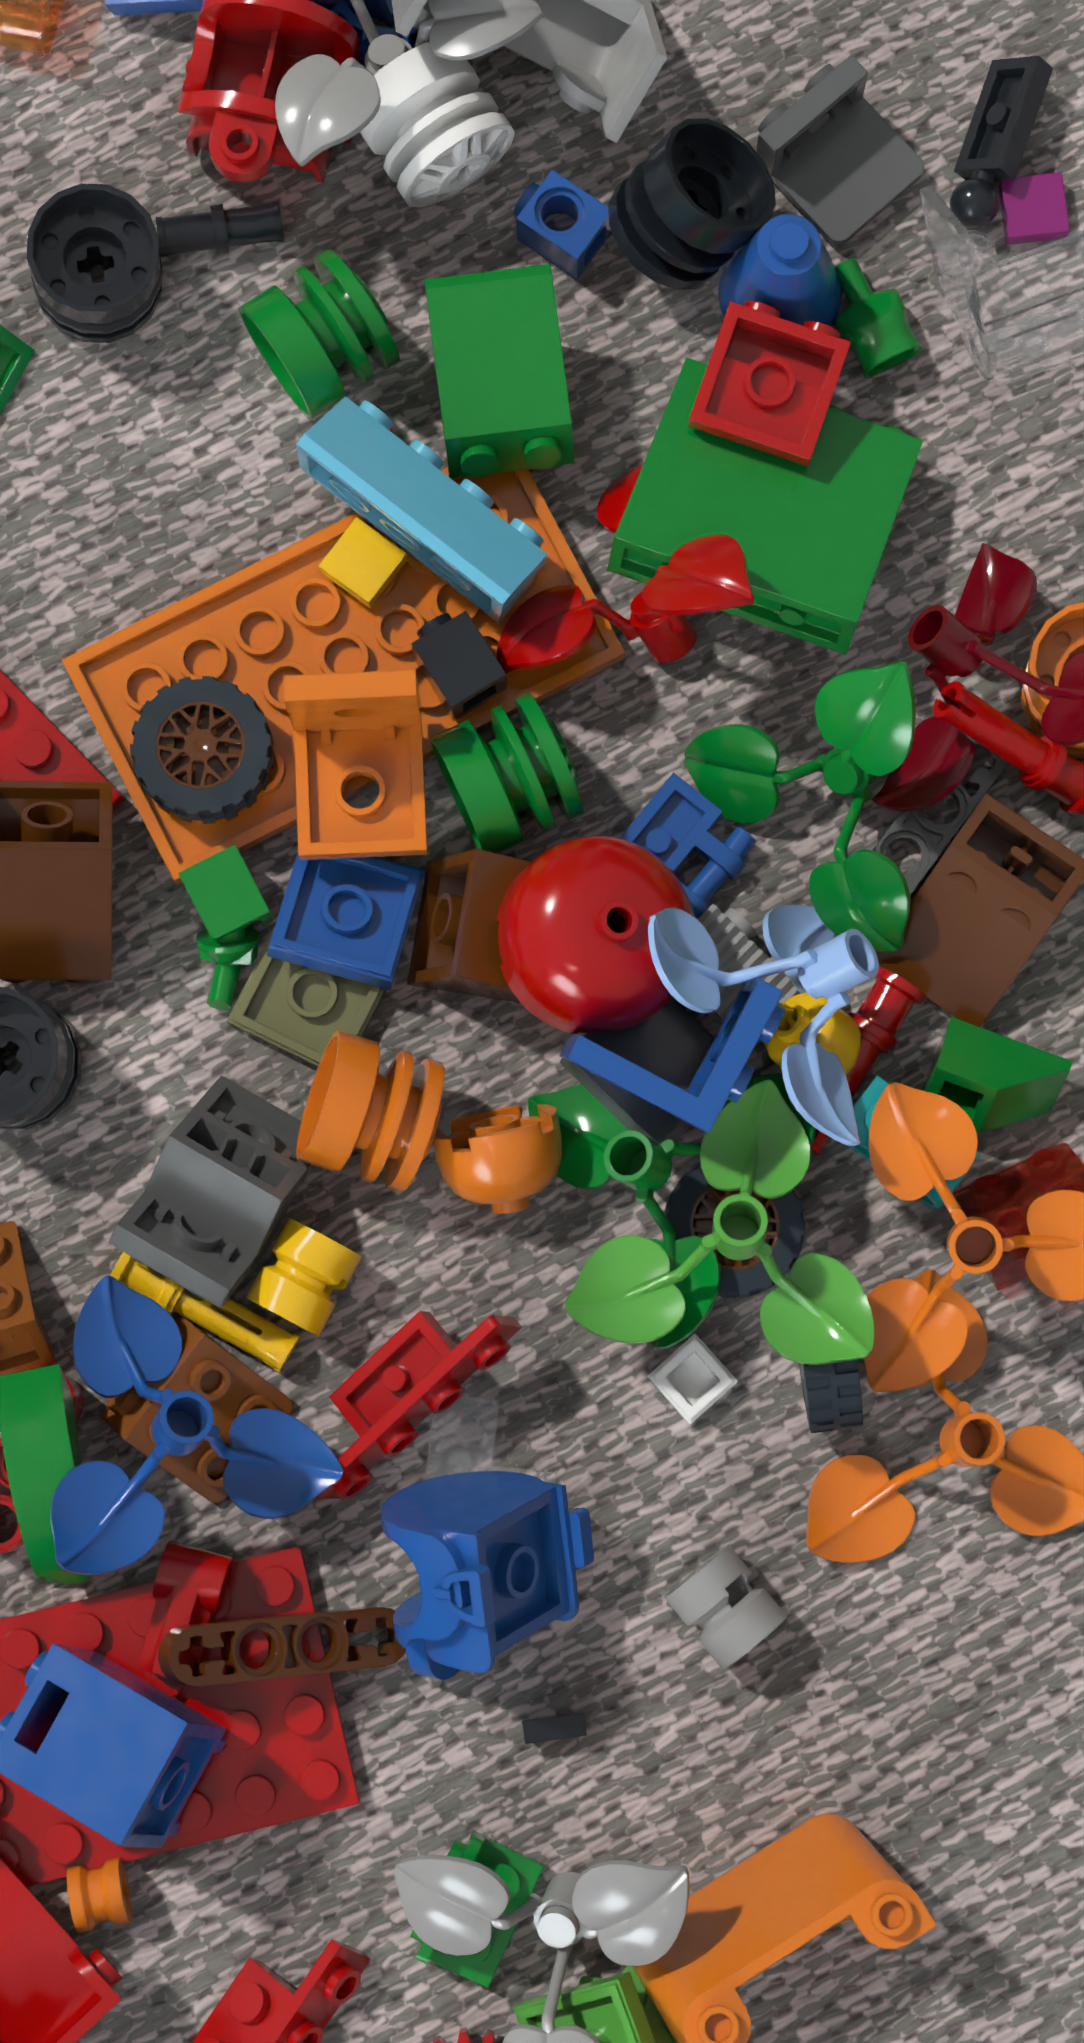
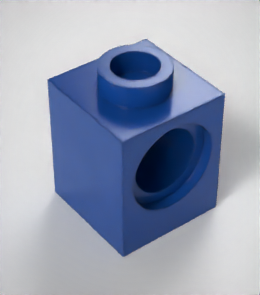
M553 169L540 186L535 182L531 183L525 189L514 208V214L517 216V240L576 280H578L612 233L609 226L608 207ZM563 213L572 217L576 223L567 230L555 231L548 228L544 221L553 214Z

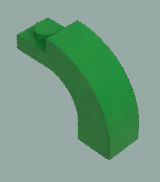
M60 1364L0 1376V1434L13 1504L32 1569L36 1578L44 1576L48 1584L58 1581L66 1584L84 1582L93 1575L71 1573L63 1570L57 1564L50 1521L51 1501L56 1488L70 1470L82 1464L73 1395Z

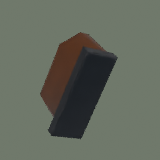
M569 1712L522 1720L525 1744L587 1736L584 1712Z

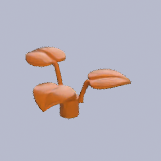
M898 1082L886 1086L872 1113L869 1127L870 1161L879 1182L888 1192L901 1200L914 1201L920 1199L935 1187L955 1222L947 1237L948 1253L954 1264L935 1284L930 1293L916 1280L896 1278L879 1284L867 1295L874 1320V1344L872 1352L863 1360L869 1387L876 1392L900 1391L921 1385L944 1372L955 1362L965 1346L968 1321L965 1313L958 1306L940 1299L958 1279L962 1278L965 1272L981 1274L993 1269L1000 1261L1003 1251L1029 1248L1025 1258L1026 1272L1032 1283L1047 1296L1062 1301L1084 1299V1192L1056 1190L1036 1198L1030 1204L1026 1216L1030 1235L1002 1238L998 1230L988 1220L980 1217H966L945 1180H953L963 1176L971 1168L975 1160L978 1139L972 1120L959 1105L946 1097L918 1090Z
M927 1270L913 1280L921 1283L930 1293L942 1277L935 1270ZM952 1287L943 1294L940 1300L958 1306L965 1313L968 1321L965 1346L959 1357L949 1368L933 1379L915 1386H923L932 1381L935 1393L954 1411L955 1416L944 1424L940 1432L939 1444L942 1452L921 1464L897 1474L891 1480H889L883 1465L869 1456L845 1455L828 1463L818 1473L809 1493L806 1545L812 1554L829 1561L857 1563L874 1560L891 1553L906 1540L915 1522V1511L912 1504L904 1495L896 1490L941 1467H947L951 1463L960 1467L984 1466L992 1463L1000 1468L990 1484V1499L1001 1521L1018 1533L1030 1536L1050 1535L1084 1521V1456L1068 1438L1058 1431L1045 1426H1025L1014 1430L1007 1439L1005 1446V1433L999 1421L987 1413H971L969 1403L961 1401L947 1388L945 1381L959 1382L974 1375L980 1368L988 1347L986 1328L979 1313L965 1297Z

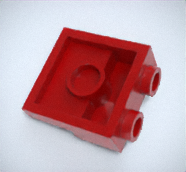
M730 301L689 417L688 426L809 466L851 342L841 339L840 333L836 329L820 322L807 321L802 326L781 319L779 311L767 304L746 301L743 306Z

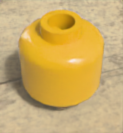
M807 992L790 997L779 1005L785 1009V1013L769 1043L765 1044L771 1060L781 1068L784 1049L792 1044L801 1045V1032L828 1002L826 998L816 999ZM838 1009L819 1030L816 1042H820L824 1050L837 1055L846 1075L853 1068L861 1048V1033L855 1020L842 1009Z

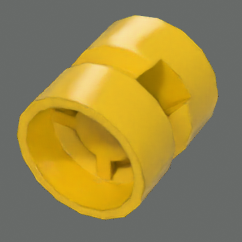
M288 1218L272 1248L273 1253L278 1259L276 1264L262 1266L246 1299L320 1337L336 1307L330 1294L335 1289L346 1288L362 1257L325 1235Z

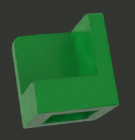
M236 844L178 873L213 940H220L259 919L263 926L274 921Z

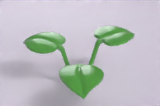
M772 1080L761 1081L746 1089L737 1103L730 1101L720 1111L710 1132H705L700 1149V1164L706 1181L712 1187L721 1191L740 1190V1194L725 1198L717 1206L714 1212L712 1234L704 1236L702 1243L676 1270L669 1272L670 1263L665 1250L650 1239L637 1235H627L604 1243L586 1261L574 1288L565 1300L566 1312L574 1321L599 1337L620 1343L642 1344L664 1337L674 1330L683 1319L685 1313L684 1298L674 1284L684 1280L711 1251L717 1249L722 1255L732 1260H746L756 1255L762 1261L770 1279L779 1286L764 1298L760 1309V1324L763 1336L768 1344L782 1357L798 1364L823 1365L864 1359L872 1352L874 1344L873 1315L864 1290L853 1273L836 1259L822 1254L810 1253L800 1257L793 1264L788 1277H786L780 1271L772 1255V1248L765 1243L768 1225L767 1212L764 1206L756 1198L752 1197V1192L769 1199L782 1197L790 1193L803 1181L810 1163V1145L806 1132Z

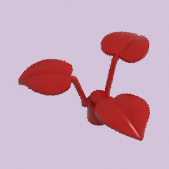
M643 465L620 476L606 488L600 497L597 506V517L605 530L616 533ZM709 535L682 545L673 553L668 566L658 567L656 575L649 580L643 591L632 600L629 620L598 599H590L585 602L582 590L575 584L559 585L543 590L527 599L512 614L500 636L496 659L506 674L513 670L542 667L566 659L584 647L593 635L596 628L594 614H597L621 629L627 640L631 641L640 637L655 661L660 663L676 661L693 648L697 638L695 630L686 617L687 614L713 612L754 604V595L748 578L745 554L739 543L728 535Z

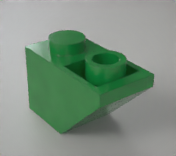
M951 1017L933 1058L924 1091L944 1096L959 1105L972 1120L976 1132L980 1133L1050 1113L1071 1070L1073 1061Z

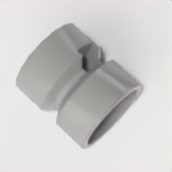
M729 1544L700 1565L664 1597L687 1626L699 1625L701 1627L702 1633L699 1642L722 1670L743 1657L787 1618L786 1614L765 1588L752 1589L750 1587L749 1581L752 1572Z

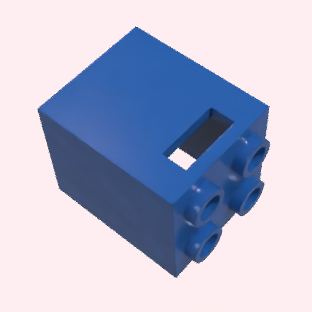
M53 1643L50 1650L43 1651L30 1666L25 1677V1686L28 1689L16 1711H10L0 1721V1774L119 1846L162 1848L168 1836L176 1835L181 1825L177 1819L213 1753H220L226 1743V1740L222 1738L226 1728L96 1651Z

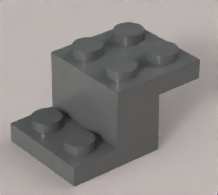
M221 1075L169 1135L144 1193L116 1224L108 1243L130 1255L135 1261L149 1266L185 1287L193 1295L204 1298L217 1307L222 1308L271 1245L298 1187L315 1167V1165L298 1161L296 1158L297 1138L301 1121Z

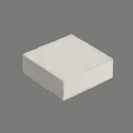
M696 1333L647 1376L689 1425L738 1382Z

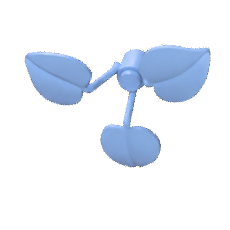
M804 905L779 906L765 914L762 926L765 944L775 961L728 973L718 970L719 958L715 944L705 927L694 916L676 908H666L650 916L648 939L656 971L669 993L678 1002L693 1011L709 1013L720 1006L721 1000L718 985L723 987L784 971L785 975L791 978L800 994L807 992L813 998L824 997L828 1000L825 1006L801 1032V1045L792 1044L784 1049L781 1068L783 1080L791 1102L808 1123L847 1146L860 1144L851 1093L844 1069L835 1053L824 1050L820 1042H816V1036L838 1009L850 1003L846 991L877 975L879 970L878 958L866 936L856 929H849L834 938L835 933L821 921L814 907Z

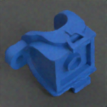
M475 1471L450 1474L415 1483L399 1490L382 1504L381 1519L384 1533L406 1552L414 1563L419 1575L421 1592L404 1601L393 1615L395 1638L403 1648L406 1647L409 1665L416 1674L446 1680L457 1674L459 1670L476 1673L487 1672L494 1666L495 1656L554 1620L568 1621L578 1614L579 1598L575 1567L584 1568L594 1561L589 1511L583 1507L568 1509L566 1485L544 1482L538 1477L517 1472Z

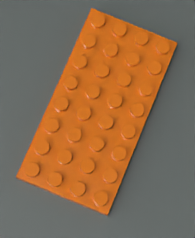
M448 467L442 469L441 471L449 477ZM528 469L493 473L485 477L476 478L469 476L452 479L459 485L464 479L470 480L493 499L494 504L490 509L508 524L514 518L523 521L544 540L540 549L548 554L545 566L500 623L493 620L408 552H406L408 560L371 608L322 574L319 570V564L356 517L401 548L358 513H354L62 659L176 885L182 883L178 873L235 844L241 853L297 825L294 729L284 703V675L416 669L422 709L423 756L425 760L435 755L430 742L431 736L467 720L471 722L478 732H481L493 726L491 709L501 706L509 718L517 713L514 705L516 698L530 692L538 703L625 659V651L609 621L600 615L594 614L596 628L588 642L579 651L566 659L550 665L517 669L507 673V689L455 721L451 719L414 660L411 643L419 639L417 635L418 630L442 614L449 613L451 618H454L467 611L496 657L499 639L506 623L518 607L535 594L555 586L575 584L582 590L585 602L590 599H597ZM202 676L215 677L216 681L226 683L227 680L237 685L239 691L246 695L248 693L256 701L261 712L263 711L274 741V768L270 769V782L266 789H262L256 797L258 801L250 808L245 807L237 812L238 816L229 820L227 818L215 820L216 823L203 824L199 820H192L191 823L183 821L176 814L171 812L168 814L159 808L140 783L130 755V744H133L134 740L131 731L134 721H138L142 714L140 709L147 700L151 701L158 695L157 691L166 685L168 687L179 683V679L187 677L195 680L202 679ZM366 776L354 777L344 786L342 797L346 800L377 783Z

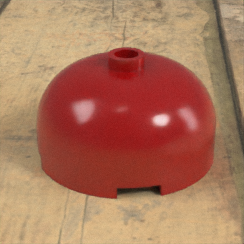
M588 836L568 840L550 848L529 863L515 877L504 894L496 918V922H499L498 944L503 963L500 965V969L509 988L519 1002L534 1016L548 1025L573 1034L579 1032L604 1034L623 1031L651 1017L673 998L662 983L652 961L648 939L649 917L666 908L680 909L694 916L690 900L674 872L655 854L640 845L609 836ZM614 911L621 914L613 921L609 928L607 924L608 913Z

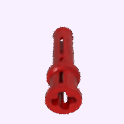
M953 681L941 690L940 693L957 703L959 709L953 705L949 706L936 698L933 706V715L936 718L947 722L1010 765L1016 767L1021 782L1026 787L1034 791L1045 790L1059 800L1060 808L1070 816L1084 814V764L1068 754L1067 746L1058 745L1046 736L1037 737L966 689L959 681Z
M880 966L877 975L874 977L876 981L856 1013H848L857 1023L861 1033V1048L853 1068L846 1074L851 1098L854 1097L881 1052L887 1054L889 1050H894L898 1043L895 1034L914 1004H922L926 998L925 993L919 988ZM816 1129L810 1151L820 1155L823 1150L822 1147L829 1136Z

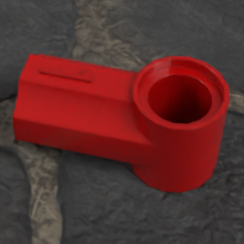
M168 1541L154 1582L152 1596L157 1600L140 1654L138 1668L166 1677L161 1671L158 1661L159 1646L164 1636L173 1628L188 1624L211 1622L213 1615L217 1616L231 1576L232 1557ZM190 1638L189 1649L179 1651L180 1664L190 1665L192 1674L194 1673V1663L200 1661L203 1648L193 1646Z

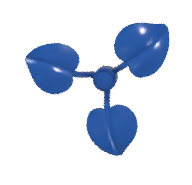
M109 1275L103 1277L94 1287L77 1319L73 1338L75 1367L84 1383L99 1396L106 1398L118 1397L134 1386L141 1398L161 1404L162 1406L156 1413L151 1426L152 1437L157 1446L131 1480H129L126 1473L119 1466L107 1461H93L80 1464L70 1470L61 1480L51 1501L50 1521L56 1562L63 1570L82 1575L106 1574L130 1566L145 1556L159 1539L163 1530L165 1511L160 1500L149 1492L141 1490V1486L166 1454L174 1456L188 1455L194 1452L204 1440L209 1442L217 1456L230 1460L223 1473V1485L229 1498L240 1510L261 1519L281 1518L298 1511L342 1477V1466L328 1445L309 1427L286 1413L267 1408L253 1409L241 1413L230 1427V1447H228L219 1436L220 1428L217 1425H213V1409L204 1396L188 1390L174 1393L171 1389L161 1391L149 1387L146 1383L163 1381L177 1366L182 1351V1337L179 1328L172 1316L154 1300L129 1289Z

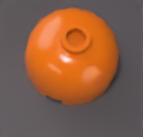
M537 1104L539 1116L522 1117L520 1105L473 1113L451 1120L452 1134L446 1135L437 1127L433 1145L436 1160L444 1181L455 1194L472 1203L491 1204L492 1212L495 1214L517 1212L529 1207V1196L542 1191L551 1183L558 1174L562 1160V1138L557 1108L547 1104Z

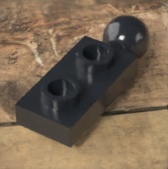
M1040 56L998 59L991 62L954 172L965 181L958 184L951 194L950 212L955 221L965 228L978 229L988 225L995 218L999 209V197L993 187L995 181H1009L1016 178L1053 71V67Z

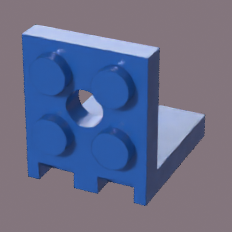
M761 979L743 982L687 1091L578 1034H570L559 1056L679 1120L709 1133L726 1100L737 1103L744 1093L754 1072V1067L746 1064L756 1043L763 1042L768 1044L775 1034L785 1013V1009L777 1005L783 991Z

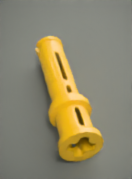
M125 1252L121 1254L110 1275L129 1289L154 1300L171 1316L174 1312L180 1314L217 1335L222 1340L231 1343L268 1364L279 1373L299 1340L300 1336L295 1333H289L231 1299H228L223 1307L219 1308L204 1298L193 1295L185 1287L149 1266L135 1261Z

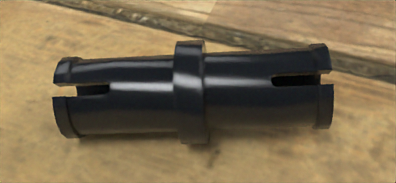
M279 202L227 210L223 209V204L210 205L211 212L162 218V216L155 217L161 257H167L170 254L216 249L217 255L228 254L229 247L272 241L284 242Z

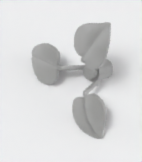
M363 0L350 1L370 43L364 60L366 68L354 58H347L340 66L333 58L323 54H316L306 57L291 67L283 76L278 86L275 102L278 127L287 149L301 167L322 151L355 136L374 119L381 103L380 89L374 75L395 58L412 49L406 40L396 35L385 34L380 36ZM429 0L428 5L433 18L425 19L420 23L415 47L429 40L433 52L440 58L453 61L473 59L490 53L524 34L543 17L542 11L534 0Z
M420 1855L399 1860L394 1869V1878L409 1924L417 1936L435 1950L456 1956L478 1953L488 1946L493 1935V1927L507 1930L531 1914L534 1915V1925L542 1941L551 1947L557 1948V1955L542 2014V2028L528 2024L515 2025L508 2030L503 2043H601L589 2031L578 2026L566 2025L555 2028V2014L569 1954L573 1945L579 1942L582 1937L586 1939L598 1937L602 1951L613 1962L625 1966L650 1964L665 1955L672 1947L683 1925L689 1900V1871L687 1866L682 1865L656 1866L629 1860H611L594 1864L582 1874L562 1872L550 1880L543 1897L532 1893L528 1896L525 1904L509 1914H502L510 1899L507 1884L497 1873L478 1862L451 1856Z

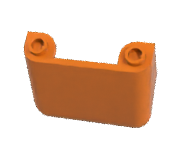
M820 1814L803 1822L689 1895L685 1919L672 1947L657 1961L647 1965L632 1966L676 2043H747L751 2033V2020L744 2003L735 1989L835 1924L852 1919L858 1931L868 1942L883 1949H897L908 1945L937 1925L918 1894L850 1820L836 1814Z

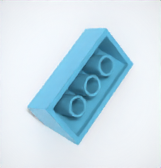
M345 396L305 432L296 443L300 469L493 620L500 623L545 566L548 554L540 549L544 543L543 538L530 526L517 518H514L508 524L490 509L494 504L493 499L470 480L464 479L459 485L439 470L444 464L443 460L429 447L416 439L410 445H407L389 431L394 423L375 405L364 400L360 406H357Z

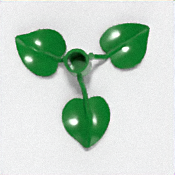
M899 661L879 667L849 670L836 675L826 682L817 695L815 715L821 735L835 748L827 755L821 754L815 760L791 770L776 771L780 757L776 742L769 735L752 726L742 724L722 725L697 736L685 750L686 768L700 793L723 811L722 817L730 821L751 824L767 818L775 811L779 804L780 794L777 784H787L818 771L823 772L824 781L832 791L839 794L852 795V804L834 847L836 862L822 863L810 875L809 892L811 902L821 921L837 936L849 929H856L866 936L875 951L894 952L904 946V932L910 914L911 902L909 888L902 871L894 861L879 852L863 849L848 856L847 850L864 803L872 796L868 786L879 776L891 773L902 765L912 748L916 708L914 689L907 662Z
M782 1073L766 1074L751 1078L746 1089L768 1079L775 1083L784 1101L802 1124L811 1149L816 1128L802 1117L791 1102L786 1091ZM582 1084L557 1092L529 1097L528 1110L530 1117L539 1116L537 1104H547L557 1108L562 1138V1160L557 1176L564 1182L581 1189L601 1188L613 1177L617 1181L636 1190V1199L644 1204L663 1234L664 1241L658 1239L650 1240L659 1244L665 1250L670 1263L669 1272L676 1270L702 1243V1237L688 1236L676 1240L675 1229L654 1199V1191L660 1189L668 1181L672 1171L671 1158L675 1155H700L701 1143H676L667 1139L659 1144L641 1132L628 1130ZM726 1100V1102H725L724 1106L722 1107V1109H723L731 1100H729V1101ZM715 1250L711 1251L684 1280L674 1284L684 1298L685 1313L683 1319L674 1330L664 1337L651 1342L654 1347L666 1349L686 1339L697 1330L711 1312L721 1285V1266Z

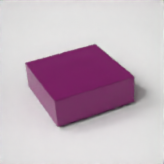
M1062 172L1016 177L1015 180L999 182L998 191L1006 245L1067 239L1070 228Z

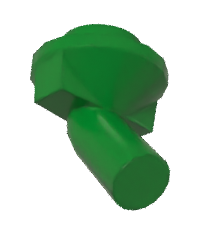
M246 926L220 940H213L206 928L197 934L196 944L200 959L216 962L207 1004L210 1007L218 1010H230L232 1008L241 964L251 965L258 956L260 936L256 929Z

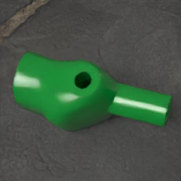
M856 258L848 259L835 267L840 284L850 302V305L836 317L835 324L842 339L851 342L849 349L857 358L864 378H872L910 360L923 350L911 329L906 308L897 290L889 289L872 292Z

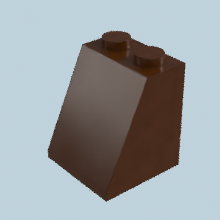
M0 781L1 980L9 983H21L27 980H66L72 983L111 980L113 782Z
M479 849L427 861L407 985L520 1003L509 988L500 969V965L503 963L498 944L499 922H496V918L509 885L531 862ZM611 911L608 913L607 924L609 928L616 919L617 912Z

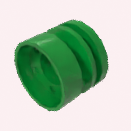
M326 249L314 257L315 268L324 286L305 266H301L293 271L296 288L302 299L298 303L294 304L276 285H272L238 307L243 324L264 361L291 400L309 419H313L345 397L344 386L337 371V368L344 364L362 383H367L374 378L372 366L364 350L382 369H388L400 361L399 351L388 328V321L376 298L363 280L356 273H353L331 249Z
M530 692L514 700L515 709L522 726L515 730L501 706L491 709V721L496 736L495 740L485 743L469 720L430 737L434 754L448 788L479 850L498 853L522 842V829L517 813L527 808L544 831L553 828L555 824L547 799L551 797L555 799L562 814L568 821L584 813L578 792V775L570 753L556 725L542 712Z

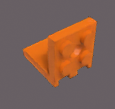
M416 669L284 675V703L294 729L299 859L319 860L427 855L422 709ZM357 776L369 777L379 786V795L376 801L371 806L362 809L349 806L342 797L346 783Z

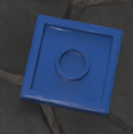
M297 853L268 947L267 956L391 990L425 870L379 857L300 860Z

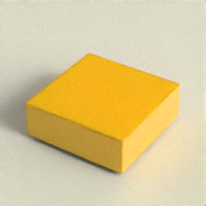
M356 517L319 564V570L326 577L371 608L408 560V556L405 551Z

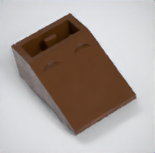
M985 793L911 901L910 914L904 932V946L894 952L877 951L876 955L879 966L897 974L925 993V999L953 1018L981 1027L1083 881L1084 858Z

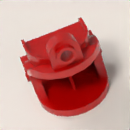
M203 0L190 61H187L185 70L187 75L178 103L179 113L192 115L186 139L189 155L197 157L200 149L210 151L213 164L218 172L236 182L258 180L267 174L273 164L314 172L316 182L324 183L333 147L322 151L304 166L298 165L287 149L278 127L275 109L276 93L287 71L308 56L316 54L327 55L337 61L340 66L347 58H354L360 63L361 45L356 30L334 12L309 0ZM352 137L344 142L351 144Z

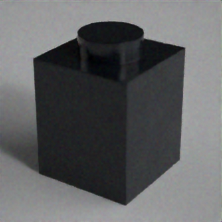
M467 611L454 618H451L449 613L442 614L418 630L417 635L419 639L411 643L414 660L453 721L507 689L506 673Z

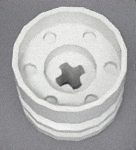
M426 42L401 54L374 75L380 89L381 103L374 119L360 133L374 154L386 155L383 168L393 182H398L396 188L409 207H425L451 197L481 178L502 158L511 146L515 132L504 114L497 113L498 106L490 93L477 92L480 79L468 60L453 61L440 58L433 52L430 42Z

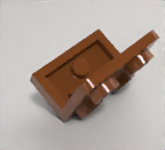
M180 1314L176 1316L174 1321L182 1337V1351L179 1362L174 1371L163 1381L146 1383L149 1387L161 1391L171 1389L174 1393L188 1390L204 1396L213 1409V1425H217L220 1428L219 1436L228 1447H230V1427L241 1413L253 1409L267 1408L290 1415L293 1407L290 1398L218 1345L188 1319ZM134 1386L118 1397L107 1399V1407L100 1417L116 1433L147 1457L157 1446L152 1437L151 1426L156 1413L162 1406L161 1404L141 1398ZM204 1440L194 1452L188 1455L174 1456L166 1454L158 1464L212 1503H219L228 1496L223 1485V1473L230 1460L217 1456L207 1440Z

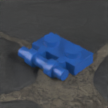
M673 772L622 834L620 839L633 842L649 850L660 858L674 874L694 850L706 859L708 863L688 887L681 883L690 900L694 917L698 920L709 908L707 905L708 901L726 879L734 880L746 866L743 858L756 844V840L747 831L738 826L724 843L709 833L721 818L723 811Z

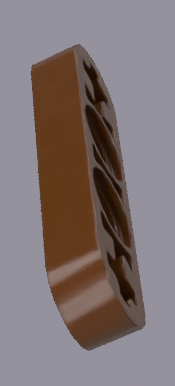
M368 1606L182 1625L173 1628L164 1636L159 1646L158 1661L161 1671L170 1681L178 1685L202 1687L385 1667L396 1663L402 1658L406 1652V1647L403 1648L395 1638L393 1624L395 1610L392 1608ZM318 1623L329 1633L330 1648L325 1657L313 1662L307 1659L303 1653L301 1642L305 1630L311 1625ZM375 1626L387 1628L388 1639L378 1643L377 1648L374 1645L368 1644L349 1645L348 1632H370L375 1629ZM258 1630L268 1640L269 1654L262 1665L251 1669L241 1660L239 1653L240 1643L248 1632ZM221 1632H224L223 1638L221 1639L220 1634ZM191 1638L193 1646L221 1647L223 1660L209 1659L197 1661L194 1663V1673L192 1674L190 1665L180 1664L179 1651L189 1649ZM224 1665H225V1667H226V1672L223 1673V1668H224Z

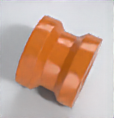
M121 1857L108 1859L102 1868L88 1870L82 1865L68 1867L66 1878L68 1900L77 1933L91 1932L98 1923L112 1921L117 1926L132 1923V1900L126 1868L121 1861Z

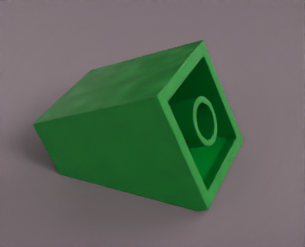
M551 264L424 279L449 477L451 479L469 476L477 478L493 473L525 469L543 470L557 465L573 464L572 422Z

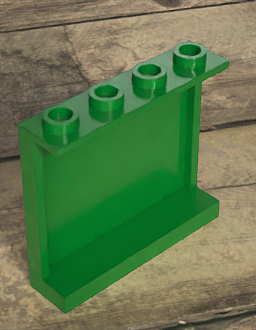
M686 357L615 533L607 571L647 584L656 575L658 567L668 566L671 556L682 545L709 535H728L739 543L745 554L748 578L754 595V604L720 611L846 655L923 440L907 435L897 427L879 425L847 414L843 409L830 405L809 466H805L689 427V417L708 363L704 364Z

